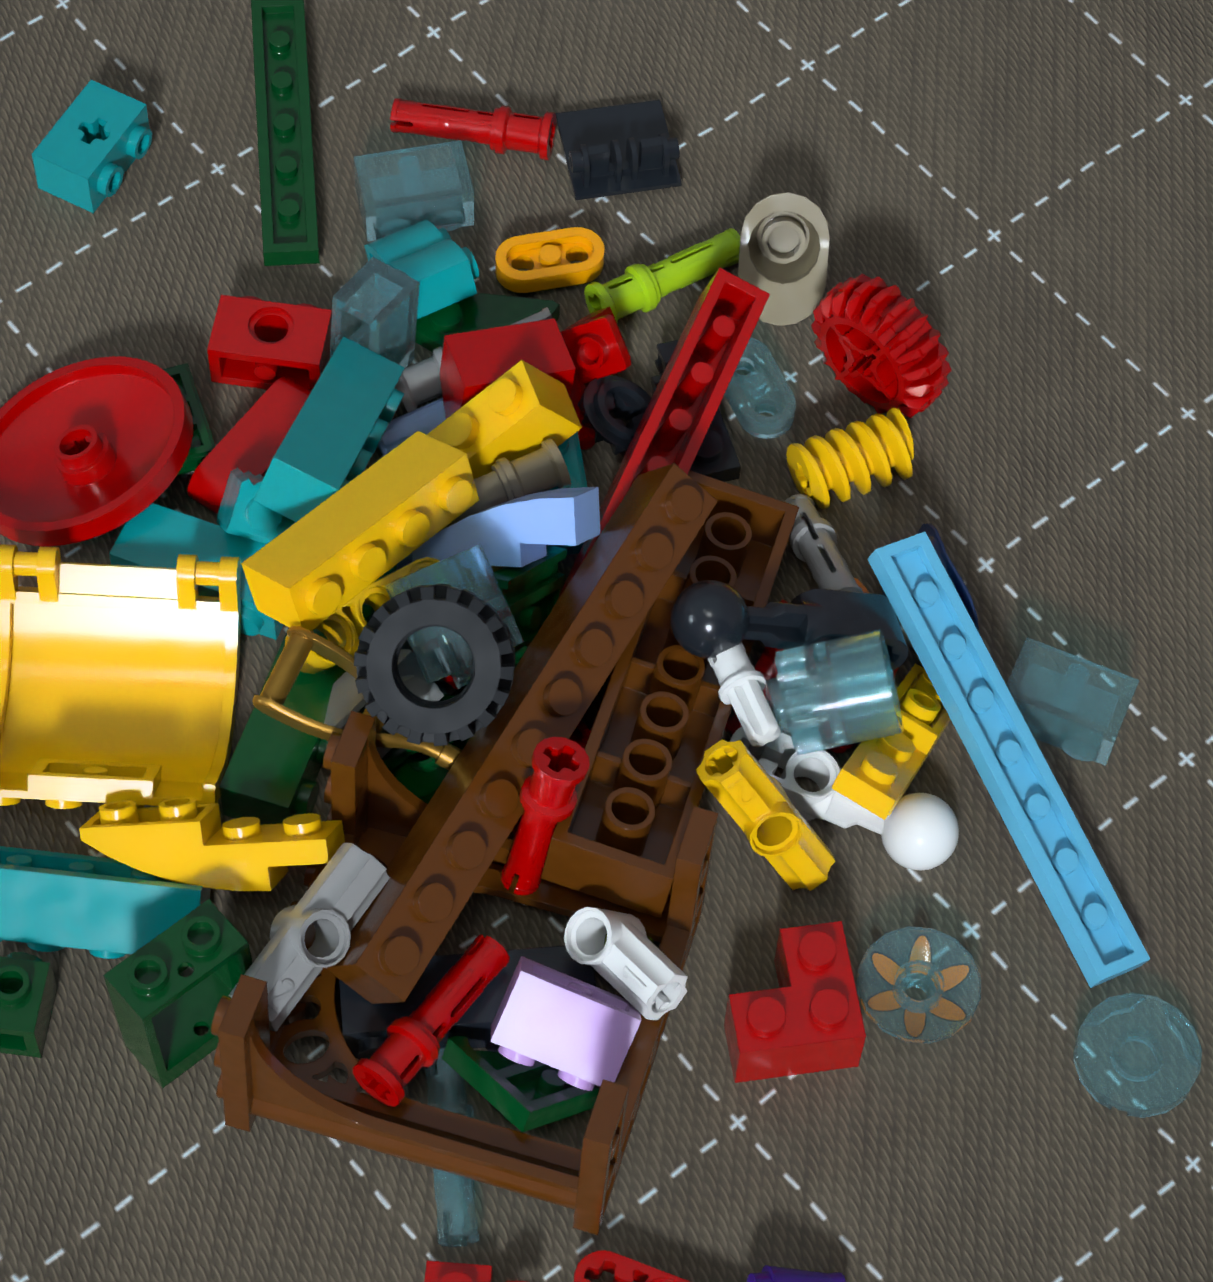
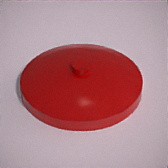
M122 356L99 357L76 362L50 372L32 382L8 400L0 408V534L10 540L33 546L73 544L105 534L128 522L150 506L175 479L188 456L192 443V413L175 380L162 368L145 360Z

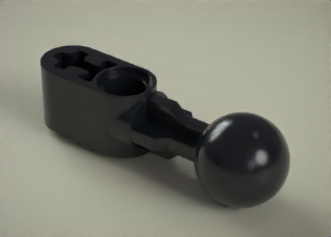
M703 580L685 588L676 598L671 610L670 623L675 639L687 652L701 658H716V655L741 644L744 639L762 641L765 647L788 650L791 654L800 655L802 663L813 670L881 675L900 667L907 659L909 653L898 617L888 598L880 594L813 589L799 594L790 603L769 602L763 608L747 606L740 593L724 582Z

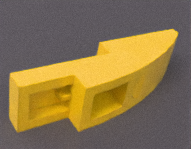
M916 663L885 704L872 728L843 766L831 787L883 820L888 815L890 816L951 720L924 668Z
M190 796L166 799L158 804L159 807L137 808L136 801L118 800L105 803L99 807V811L79 828L82 842L134 869L174 882L231 891H272L288 872V866L328 864L340 846L345 843L342 820L321 821L320 815L307 813L290 816L283 820V824L261 825L259 818L241 817L226 821L221 825L218 803L197 804L196 798Z

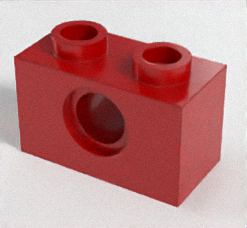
M221 295L207 348L211 382L267 390L277 379L286 376L312 391L332 356L334 347L332 310L318 308L305 303L293 305L264 301L254 296L234 297Z

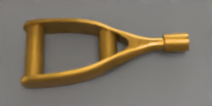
M292 626L287 630L289 639L261 694L253 697V705L262 713L294 729L329 741L333 732L342 734L344 729L308 718L283 706L311 650L332 661L357 679L354 656L308 629ZM365 708L363 714L371 716ZM376 717V747L403 748L424 753L435 758V764L447 770L451 769L462 749L450 743L443 746H434V743L421 742L418 745L407 742L408 738L398 733H395V735L381 733L384 724Z

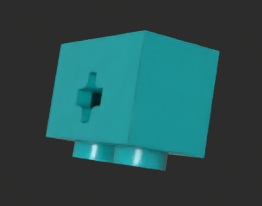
M90 80L32 153L38 188L94 214L106 197H112L117 192L125 172L135 159L139 160L145 156L151 145L152 131L149 126L147 105Z

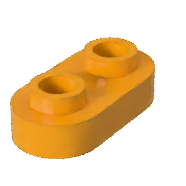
M570 227L514 236L502 242L496 251V277L503 287L517 293H529L585 284L596 279L603 270L604 243L595 232L583 227ZM573 260L582 261V262H578V263H570V261H573ZM518 269H527V271H519Z

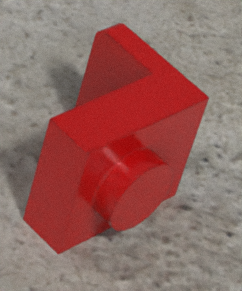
M610 306L588 314L561 331L582 384L590 382L595 378L599 379L624 371L631 366L630 354Z

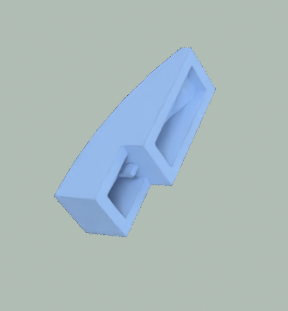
M599 487L555 489L528 494L495 505L439 531L412 552L413 561L430 557L436 558L445 564L523 567L547 556L546 545H579L600 535Z

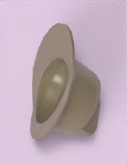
M791 192L771 194L756 202L745 216L740 237L738 277L770 294L759 318L762 322L777 326L797 324L810 316L823 298L827 281L830 239L828 221L820 207L806 196Z

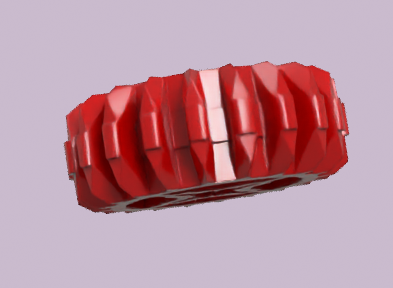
M864 274L856 278L849 277L845 282H839L828 291L827 296L820 301V305L813 311L815 321L811 324V327L817 335L814 343L825 355L822 360L823 363L832 368L836 374L835 380H840L847 387V390L860 398L863 403L872 405L878 414L888 412L892 408L900 409L904 417L912 418L918 412L921 413L928 408L949 384L947 375L951 372V367L945 359L949 352L938 341L941 335L940 331L931 327L927 321L928 314H922L915 306L914 298H905L897 285L888 287L879 276L873 279Z

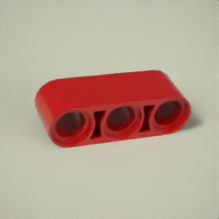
M283 376L277 379L195 469L188 485L187 494L189 498L213 513L218 514L230 471L238 467L243 473L250 471L254 476L261 474L264 477L275 453L311 391L289 377Z

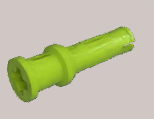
M729 228L706 241L677 252L655 264L645 266L644 264L634 263L625 269L624 275L604 284L594 281L588 284L584 291L588 310L592 313L610 306L616 322L639 310L650 312L657 307L661 298L669 293L714 274L719 267L724 269L739 263L741 236L735 229Z

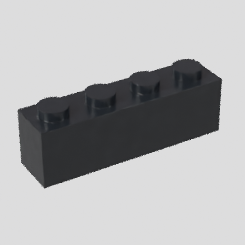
M565 945L506 950L510 957V962L492 979L482 994L445 1034V1037L439 1043L440 1051L438 1058H442L447 1041L453 1036H466L473 1049L486 1048L488 1051L498 1052L500 1045L490 1042L491 1025L521 956L596 987L594 968L591 965L580 964L573 960L567 952ZM464 954L433 956L405 1002L371 1004L339 979L343 1038L354 1057L359 1060L361 1058L369 1059L388 1037L387 1027L395 1019H400L402 1016L409 1017Z

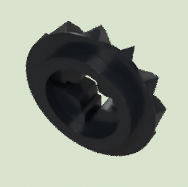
M612 375L599 379L595 378L586 386L584 394L577 404L580 410L585 413L581 425L594 429L597 433L595 443L603 440L609 443L614 455L623 451L627 452L651 397L640 386L625 378ZM613 411L614 415L617 418H625V420L630 421L625 426L624 422L621 419H614L610 415V413Z

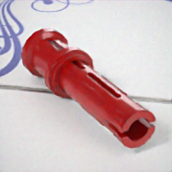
M395 98L391 109L390 120L395 121L390 124V129L393 133H410L487 144L490 146V150H494L496 154L504 155L507 150L535 153L539 155L541 160L547 161L550 160L556 135L555 112L547 111L544 116L512 112L510 106L504 105L500 108L496 107L494 112L415 102L403 100L402 98Z
M565 737L545 738L536 745L531 757L534 772L525 779L520 790V802L524 812L506 865H504L501 872V882L506 889L512 886L515 874L519 876L513 892L517 895H529L538 890L556 825L572 815L578 801L575 787L585 779L590 767L589 756L585 749L577 742Z
M483 934L478 935L464 952V955L430 991L419 1007L409 1017L402 1016L400 1019H395L387 1027L388 1037L369 1059L361 1058L353 1067V1075L356 1081L371 1097L380 1103L396 1107L404 1099V1087L421 1067H430L438 1059L439 1043L445 1037V1034L482 994L492 979L510 962V957L504 947L490 936L484 938Z

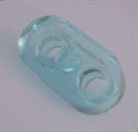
M750 337L735 370H746L750 373L740 375L734 372L724 395L746 432L758 438H776L785 434L793 424L796 408L795 396L768 347L761 341ZM767 412L773 416L766 417L759 415V413Z

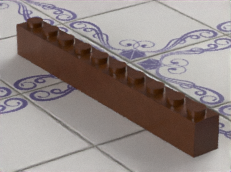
M675 463L637 476L516 665L511 690L504 706H502L495 719L486 728H481L475 732L474 736L470 737L388 865L386 873L390 879L350 931V947L345 957L336 965L326 968L371 1004L405 1002L524 812L520 802V790L525 779L534 772L531 757L536 745L545 738L565 737L569 739L716 505L717 500Z

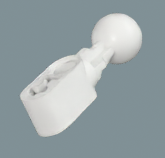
M742 727L737 729L730 739V742L741 740L765 771L781 783L789 800L806 821L818 818L845 829L859 825L881 835L882 843L889 856L905 868L920 871L933 869L943 864L952 855L957 846L959 838L957 818L950 806L935 795L928 793L905 795L901 797L890 816L888 815L883 820L831 788L841 768H839L836 760L828 752L780 732L776 740L767 742L762 747L752 746ZM777 767L784 769L780 778L774 776ZM807 777L817 783L820 791L809 792L802 789L796 783L795 778Z

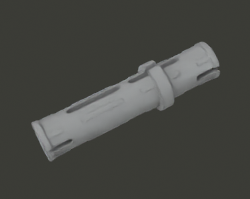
M804 494L792 495L784 502L799 507L790 535V546L796 557L806 562L820 589L863 593L836 546V532L830 522L820 517L812 498Z

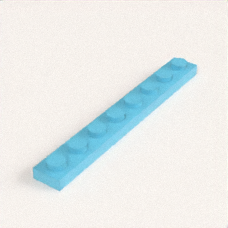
M926 532L875 549L867 560L1090 988L1142 966L1150 960V957Z

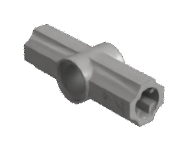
M343 843L297 905L286 907L275 916L271 924L270 941L244 974L267 981L269 1029L271 1031L279 1029L322 969L336 965L345 957L350 947V931L390 879L386 873L387 869L374 856L352 843ZM313 923L316 930L315 940L307 950L304 942L305 932L308 926ZM235 986L234 989L231 991V993L228 995L229 997L232 998L233 993H234V991H235V989H236V986Z

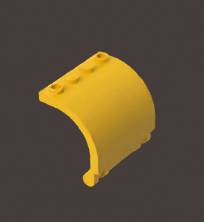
M0 544V806L18 804L21 802V798L45 800L46 806L56 809L77 808L82 806L83 802L109 803L118 800L136 801L137 808H143L144 805L158 806L161 801L182 796L196 798L197 804L218 802L221 796L219 786L230 760L237 702L241 632L240 557L221 556L220 562L199 561L198 555L179 554L176 568L61 562L59 547L40 546L38 552L18 551L17 545ZM19 576H37L38 587L18 586ZM198 585L218 586L219 597L198 596Z

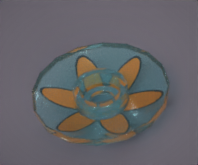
M908 926L885 933L868 947L857 971V994L865 1014L882 1032L904 1042L931 1044L953 1037L971 1022L981 1000V975L973 956L954 937L934 928ZM911 987H918L925 991L927 998L925 1000H915L907 996L905 991Z

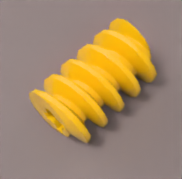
M892 408L887 412L886 416L878 413L870 416L866 424L861 421H854L847 425L845 431L834 428L826 433L825 438L814 435L805 441L804 446L799 443L790 444L787 447L786 453L787 466L798 491L801 494L813 497L818 507L824 510L830 506L829 490L833 489L840 501L846 502L851 498L849 484L851 482L855 484L861 494L865 495L871 492L870 475H874L878 483L884 488L892 484L891 468L893 467L900 478L903 480L910 479L913 474L911 461L914 458L911 430L900 409Z

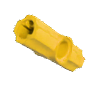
M722 739L704 751L703 761L696 769L697 774L703 784L743 830L753 851L760 856H764L792 890L806 888L811 891L828 880V872L836 862L832 852L791 803L781 783L765 771L741 740L727 742Z

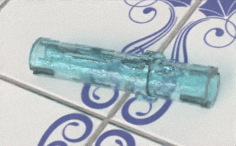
M442 1048L439 1051L438 1059L433 1065L425 1067L428 1105L474 1118L473 1106L471 1104L467 1105L465 1079L442 1059L445 1048ZM433 1168L438 1244L445 1247L467 1246L466 1237H468L469 1243H476L479 1241V1231L475 1211L474 1180Z

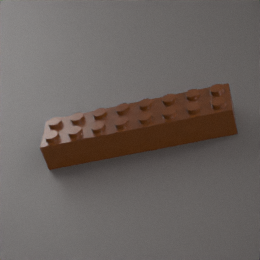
M690 470L688 476L713 496L717 503L616 663L585 747V751L589 756L590 767L585 779L575 787L578 800L571 816L557 823L541 879L659 919L663 913L673 883L676 858L693 807L699 806L705 788L696 769L703 761L704 751L721 740L732 708V704L726 705L719 698L718 691L720 685L708 659L697 657L687 652L675 639L670 623L673 604L678 595L691 584L703 580H717L736 589L743 597L747 606L764 608L767 605L799 510L798 506ZM744 639L742 643L749 658L754 640Z

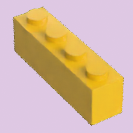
M420 431L414 433L241 563L257 610L289 628L300 626L310 631L479 501L467 453Z

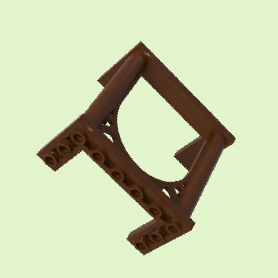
M351 711L342 734L332 733L324 754L323 768L331 770L324 792V802L331 804L326 821L342 820L345 843H352L366 853L371 854L387 869L426 808L427 803L419 799L398 781L381 759L376 749V717L372 718V716ZM693 807L676 858L673 885L671 886L660 919L541 879L538 890L533 894H514L513 892L519 879L517 874H515L512 886L509 889H506L501 882V872L504 865H506L514 841L508 838L473 893L501 897L567 917H572L576 911L585 907L631 914L641 921L645 927L647 938L659 942V950L681 971H684L703 911L718 813ZM327 864L307 865L304 886H307L309 889ZM293 901L290 906L297 905L298 901ZM313 923L308 926L305 932L304 942L307 950L315 940L316 930ZM326 968L322 969L277 1031L269 1029L267 981L241 974L232 998L222 996L213 1017L211 1033L219 1038L214 1057V1066L221 1068L216 1096L224 1101L225 1125L250 1132L256 1116L560 1205L575 1210L573 1228L595 1235L599 1234L670 1011H668L659 1020H649L641 1014L642 1021L615 1083L604 1079L602 1081L583 1138L582 1150L423 1104L406 1097L396 1107L387 1106L371 1097L360 1086L353 1075V1067L358 1061L343 1038L335 1011L337 977ZM312 1002L320 1007L316 1018L300 1020L306 1013V1003ZM318 1036L324 1038L329 1043L328 1050L324 1055L309 1063L297 1064L289 1061L284 1056L288 1046L300 1038ZM336 1067L343 1069L347 1073L348 1078L346 1083H340L328 1074ZM328 1075L327 1082L319 1080Z

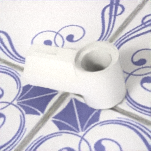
M585 907L576 911L569 919L565 928L564 942L566 950L573 960L580 964L591 965L646 1019L659 1020L668 1011L676 1009L687 993L685 983L688 976L647 938L645 927L638 918L631 914ZM607 933V941L604 945L605 935Z

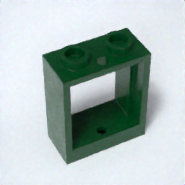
M209 899L103 975L125 1046L162 1088L217 1048L219 1038L211 1033L212 1021L217 1005L222 996L229 997L228 995L239 982L241 974L244 975L253 963L246 939ZM188 967L194 970L188 977L179 975ZM199 1026H207L209 1028L205 1035L199 1036L194 1033Z

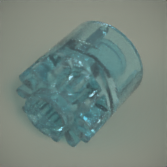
M481 544L384 586L390 599L412 587L423 584L424 586L436 585L437 583L451 584L452 587L465 588L476 593L478 598L486 603L489 602L497 610V615L508 627L513 647L524 642ZM432 626L420 629L407 638L428 684L449 675L452 676L457 689L469 683L473 672V656L468 644L459 634L448 628Z
M881 629L776 652L775 664L778 674L776 678L766 680V698L780 727V733L791 732L793 747L798 755L904 732L893 669Z

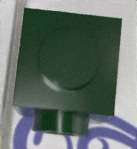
M13 952L9 953L7 957L0 956V1053L42 1058L57 993V985L51 964L43 962L39 957L29 953Z

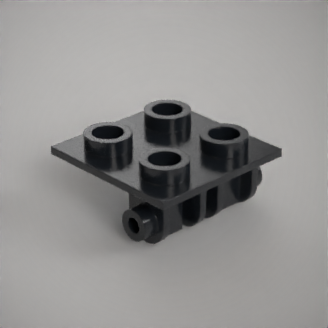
M660 100L556 113L557 126L575 200L682 186L676 159L680 157L677 137L670 138Z

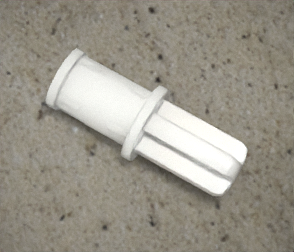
M741 642V644L716 655V658H707L720 685L718 691L719 698L726 705L732 704L750 744L754 747H762L767 742L776 740L781 730L763 694L766 679L760 671H755L746 654L743 643Z

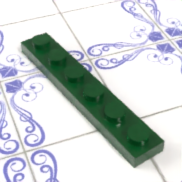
M251 0L264 266L320 263L304 0Z

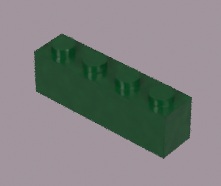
M363 604L362 614L367 623L373 616L374 609L369 605ZM317 629L313 630V633L327 640L326 636L321 631ZM287 632L279 648V651L275 657L272 667L268 673L262 690L285 647V638L287 636ZM338 665L315 674L300 671L283 706L308 718L324 723L333 684L346 671ZM254 706L219 786L223 814L235 819L256 817L260 819L261 825L283 824V820L290 816L312 813L319 792V783L315 782L323 764L328 741L294 729L262 713Z

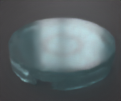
M1132 992L1109 997L1089 1011L1077 1033L1073 1061L1081 1084L1096 1102L1110 1110L1113 1106L1120 1111L1128 1112L1127 1116L1146 1118L1165 1114L1186 1099L1200 1074L1202 1048L1194 1026L1178 1008L1157 996Z

